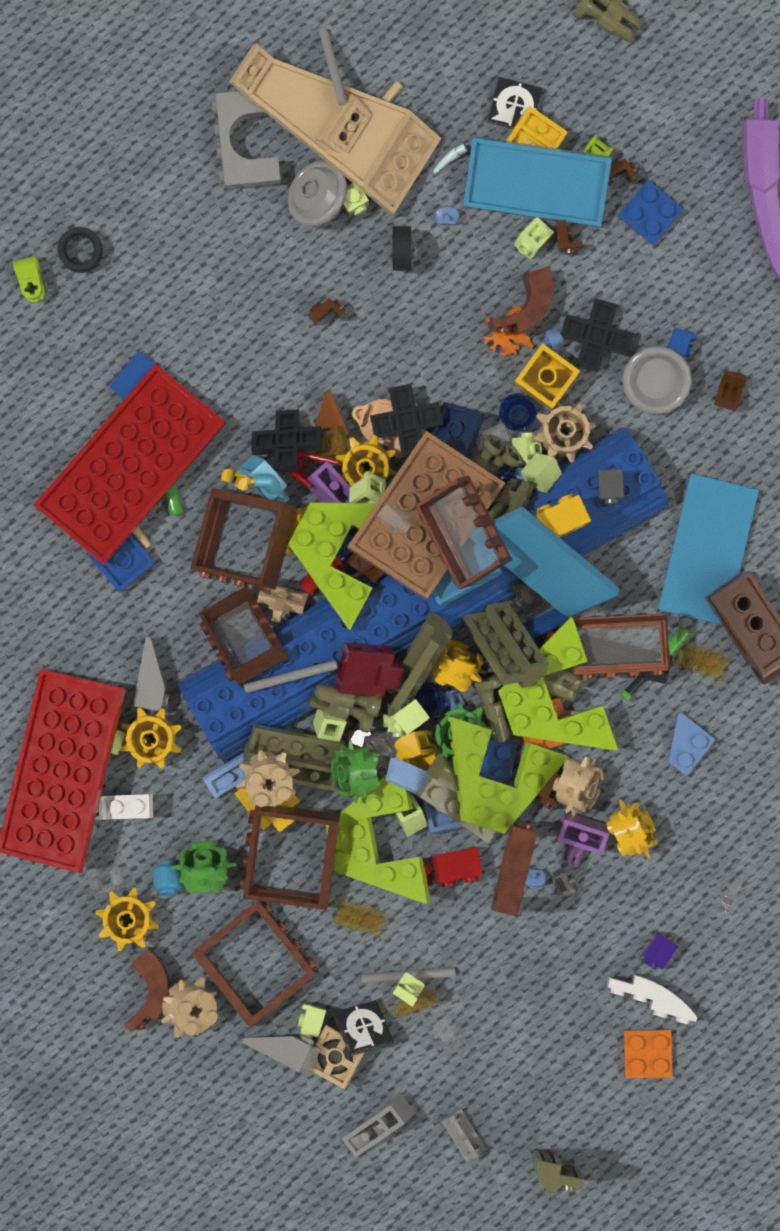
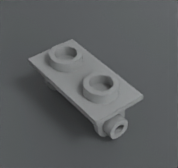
M462 1109L442 1120L443 1125L466 1162L471 1158L475 1159L481 1152L486 1150Z

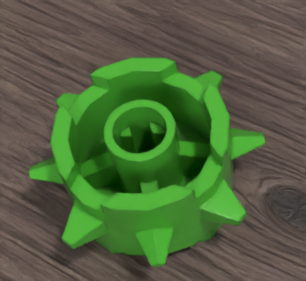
M458 703L457 709L445 713L446 716H438L440 724L436 726L435 736L432 738V741L437 742L443 749V756L448 759L454 756V751L451 748V742L453 741L451 724L448 721V717H454L493 730L491 727H487L486 723L481 719L483 709L478 708L470 713L464 710L461 703Z
M349 740L348 748L342 744L340 750L334 752L336 758L331 759L333 782L338 781L341 790L338 793L343 797L353 796L354 802L357 804L358 795L366 799L367 793L373 792L374 789H379L380 780L376 770L378 757L376 752H370L365 746L354 748L352 740Z
M198 841L191 843V848L186 851L181 850L179 855L180 864L171 866V869L180 870L181 877L179 882L186 887V891L190 894L210 891L217 893L223 890V885L228 880L227 868L236 866V863L227 862L226 855L228 850L223 847L222 849L216 847L215 842Z

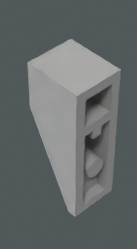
M146 637L133 706L160 711L163 707H168L170 694L166 693L167 688L153 639Z
M303 1035L301 1038L293 1036L244 1038L242 1043L278 1062L308 1075L321 1050L313 1045L314 1040Z
M400 1094L345 1135L342 1140L353 1155L358 1157L404 1125L416 1112L403 1095Z

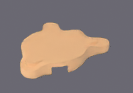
M377 399L369 404L357 406L353 409L352 417L358 423L361 433L368 441L374 436L370 415L392 411L391 401ZM398 435L378 439V444L389 450H395L394 458H402Z

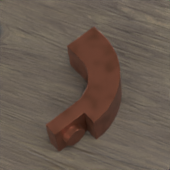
M549 267L527 272L522 276L526 290V301L522 310L516 314L489 321L488 327L490 332L497 330L498 334L511 331L512 327L514 335L528 330L542 319L550 306L553 295V281Z
M150 947L131 964L144 978L148 988V995L143 1007L124 1025L130 1032L135 1028L139 1031L148 1022L145 1018L147 1015L155 1022L163 1012L164 996L169 995L170 985L167 970L161 959Z

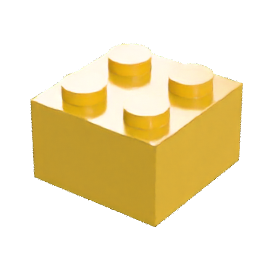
M542 343L516 378L514 385L549 411H552L579 375L580 370Z
M572 493L560 498L558 505L552 507L549 503L538 508L535 515L540 522L559 538L591 522L580 496L573 497Z

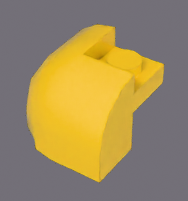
M416 731L402 736L395 742L390 758H398L427 771L439 753L442 754L443 749L437 742L432 741L434 737L432 731Z

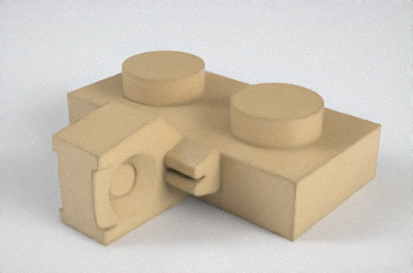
M277 585L276 590L266 588L265 592L260 591L257 602L269 606L268 609L273 610L271 621L280 623L283 613H303L308 594Z

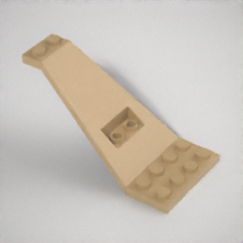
M254 44L229 81L245 97L337 171L342 173L389 214L396 212L441 140V137L410 110L343 85L347 103L339 105L332 80L276 60L258 44ZM352 114H354L355 116L354 121L351 118ZM340 133L343 135L342 140L339 137Z

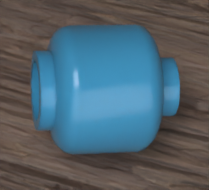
M161 861V865L153 869V888L161 896L177 895L178 891L183 888V884L179 882L181 877L180 870L171 869V866H175V861Z

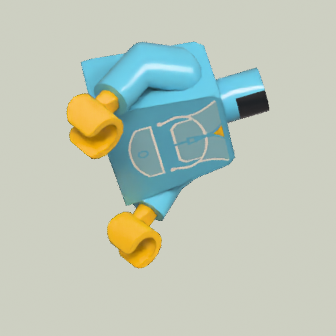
M252 455L237 471L225 469L222 472V481L233 483L234 477H237L234 486L241 490L247 491L250 485L262 498L283 503L289 500V496L283 491L287 484L266 460Z

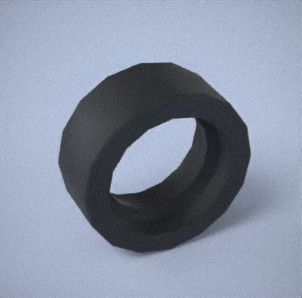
M411 226L392 227L393 271H411Z
M75 227L63 233L58 241L57 251L60 260L66 268L73 272L85 273L98 266L102 259L103 248L100 239L93 231L84 227ZM79 236L89 239L94 247L91 259L81 264L71 261L66 252L70 240Z

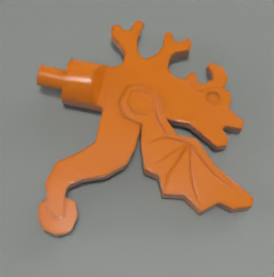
M515 306L514 309L509 311L507 316L520 312L522 308ZM490 317L485 319L487 322L491 321ZM497 330L491 331L492 337H483L486 340L484 344L491 340L494 341L493 346L490 347V349H493V352L496 351L495 347L497 345L501 346V350H504V353L500 354L501 356L510 355L511 353L517 354L515 350H518L519 346L512 344L510 340H513L515 344L524 345L530 349L533 348L530 337L526 336L524 332L514 335L513 331L498 334Z

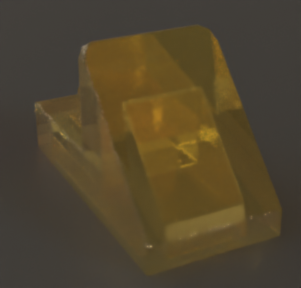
M335 426L323 434L322 450L309 451V453L337 460L335 459L336 455H347L346 449L349 448L344 427ZM311 459L313 467H318L325 463Z
M685 643L682 646L676 665L721 681L728 658Z
M340 900L334 923L355 931L359 930L379 936L385 913Z
M430 989L421 991L413 1007L399 998L393 1014L396 1018L439 1002L436 991L431 992Z

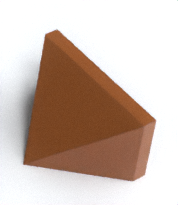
M329 391L325 394L315 426H321L323 430L346 438L349 436L348 430Z

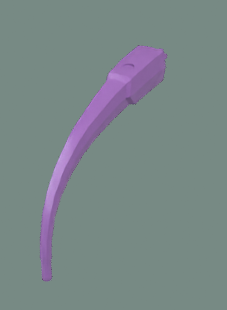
M760 98L754 99V120H745L742 123L745 187L749 190L754 219L766 258L771 269L780 280V209L777 190L779 180V121L768 120V99Z

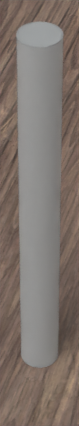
M321 28L319 35L337 102L339 105H344L347 103L328 29Z
M336 660L246 683L244 688L245 692L249 693L336 670L338 667Z
M455 967L361 974L362 984L400 981L406 972L416 979L456 977Z

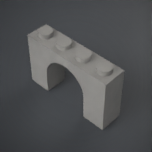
M240 91L216 93V100L212 101L213 115L218 114V123L214 124L215 137H220L221 146L217 147L218 161L222 160L223 169L219 170L220 184L225 183L226 189L281 184L278 157L247 159L234 151L230 141L232 131L239 122L247 118L269 115Z

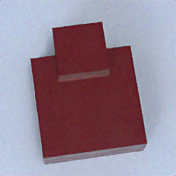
M345 643L335 686L340 694L377 695L384 697L386 688H400L404 667L400 660L394 659V653L390 646Z

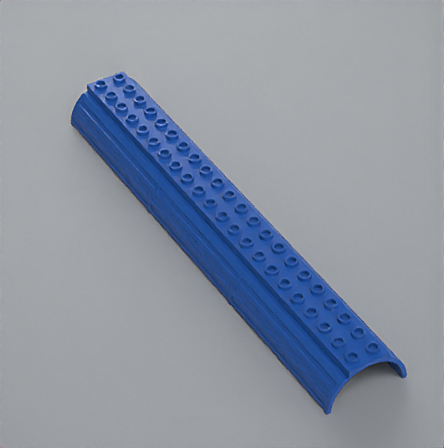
M624 427L593 443L592 450L583 449L576 453L573 463L568 458L560 462L558 466L562 475L547 493L533 490L529 499V505L526 508L527 511L535 516L537 509L549 503L552 507L558 505L560 498L571 493L573 497L579 495L591 522L560 538L582 557L669 508L667 497L658 477L638 443L635 442ZM622 469L624 498L619 500V504L605 505L604 501H599L597 472L598 470ZM492 504L487 511H490L493 508ZM503 565L500 567L501 575L439 608L432 593L426 601L385 573L375 583H372L363 576L357 580L372 587V590L350 631L325 597L306 608L302 614H296L272 628L289 660L280 661L242 683L240 688L235 680L230 682L224 671L227 666H222L219 660L179 681L178 685L208 741L222 762L226 763L244 752L254 724L284 729L317 710L310 706V700L315 694L314 692L318 684L335 686L345 643L390 646L394 653V659L401 661L431 611L442 617L449 624L453 632L464 625L463 618L465 615L485 612L488 604L505 602L516 596L511 583L519 578ZM261 634L230 653L239 667L269 650L270 646L264 635ZM336 660L338 667L336 670L249 693L245 692L244 684Z

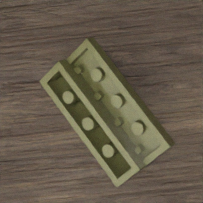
M508 601L488 604L485 612L464 616L463 623L502 685L518 683L521 688H526L536 683L546 673L549 665Z
M432 611L400 661L404 667L400 688H386L387 692L394 695L390 709L396 712L400 710L402 705L407 706L408 703L412 702L452 638V630L449 624Z
M254 724L250 739L245 745L243 763H249L251 761L250 758L258 754L259 750L273 752L274 755L285 752L289 768L299 769L300 771L292 777L293 783L334 791L337 782H333L331 759L336 758L334 752L340 750L342 744L345 746V742L320 739L314 735Z
M439 753L426 771L429 776L416 795L489 844L496 834L495 831L461 821L460 802L457 795L459 785L458 777L454 772V764Z
M538 1149L533 1150V1165L539 1182L546 1190L556 1194L558 1185L562 1186L561 1189L575 1192L576 1188L582 1189L584 1179L578 1167L561 1164L557 1153Z

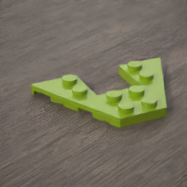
M310 502L288 546L350 631L372 587L333 568L331 564L351 527L360 529L377 503Z
M571 616L539 648L549 664L543 677L526 688H521L518 683L503 685L498 690L509 724L515 736L618 750L603 704L559 719L554 708L544 676L588 662L574 618Z
M448 717L453 739L451 748L454 751V772L458 777L459 791H457L460 802L461 821L505 834L554 773L568 759V756L531 743H525L513 787L483 778L479 774L492 730L454 717Z
M385 775L380 779L379 789H374L373 792L367 793L366 799L360 796L357 804L355 802L351 803L340 813L333 865L334 872L424 904L431 903L422 856L384 863L379 861L371 817L413 809L410 791L385 781ZM325 825V826H326L327 835H328L329 825Z

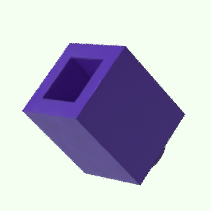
M657 932L642 953V956L646 958L644 963L654 970L657 967L663 970L679 946Z

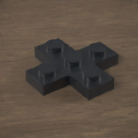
M595 298L589 320L566 314L561 331L563 339L582 344L576 364L577 367L599 372L604 351L628 356L634 333L611 327L618 304Z
M411 384L388 388L392 411L370 415L373 434L378 439L398 435L402 458L408 457L422 438L421 430L443 426L439 402L416 406Z
M299 409L276 411L275 430L252 431V455L274 454L275 472L298 471L299 452L322 450V427L300 428Z

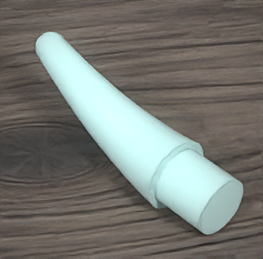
M463 143L458 147H454L443 157L433 172L438 173L446 165L468 152L466 145Z

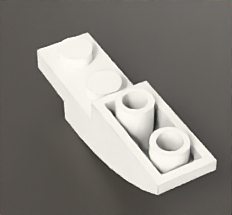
M153 794L101 796L95 820L153 818Z
M636 974L633 975L631 983L608 977L606 986L611 988V993L624 996L625 992L634 995L633 999L646 1003L647 999H651L649 1008L654 1010L653 1014L656 1016L667 1018L669 1014L676 1016V1021L688 1025L690 1021H697V1016L680 998L654 981Z

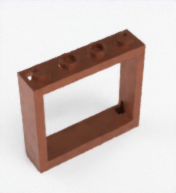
M212 487L190 569L201 572L200 577L212 579L214 575L217 581L230 583L231 579L234 580L235 585L246 588L248 584H252V589L263 592H265L266 588L276 590L297 507L279 501ZM229 503L277 513L260 578L212 567Z
M255 805V809L250 810L248 824H252V831L247 832L245 846L250 847L249 854H244L242 868H247L246 876H241L240 889L244 890L243 898L327 910L340 814L279 805L277 807H259ZM262 816L329 825L320 894L253 885Z
M517 821L516 826L512 825L509 829L491 906L495 912L518 917L538 833L533 830V825Z
M256 901L192 952L195 959L249 1027L317 975L315 971L317 966L309 956L305 958L300 952L303 949L295 938L291 940L287 936V927L280 919L276 922L271 915L274 912L273 909L265 901L263 903ZM255 911H258L306 974L257 1013L253 1014L205 951Z

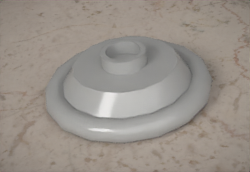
M315 161L305 166L295 176L289 187L287 202L289 212L295 221L307 227L320 226L330 221L340 211L345 201L347 192L346 177L326 161Z
M653 346L644 348L631 357L625 365L622 383L624 393L632 405L642 412L657 415L669 413L682 405L690 393L692 376L690 367L683 356L671 348Z

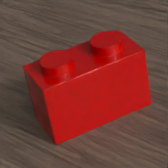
M477 847L431 855L436 884L441 883L442 887L456 885L455 880L464 879L465 883L478 881V876L483 875Z

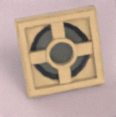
M326 1024L314 1045L321 1050L311 1071L345 1089L367 1048L353 1051L346 1034Z

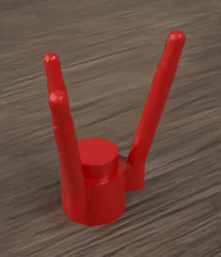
M299 452L298 471L288 472L308 488H312V484L304 478H308L311 474L303 470L306 463L303 457L321 462L328 461L330 464L340 465V461L306 452Z

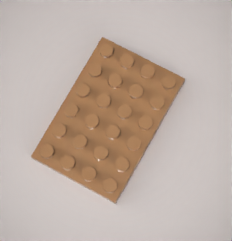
M426 431L347 548L427 601L448 568L441 560L440 553L435 543L431 540L424 522L420 519L415 505L456 478L469 476L484 506L488 510L505 485V482ZM462 488L436 503L460 550L470 537L472 530L476 528L473 520L477 518L472 507L464 505L462 499L466 496Z

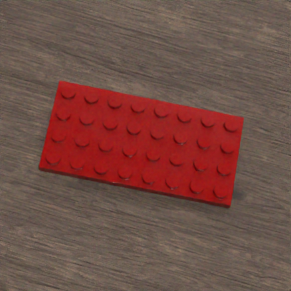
M155 364L35 502L34 506L99 562L105 565L222 430L226 422Z
M40 669L1 830L0 853L83 873L126 689Z

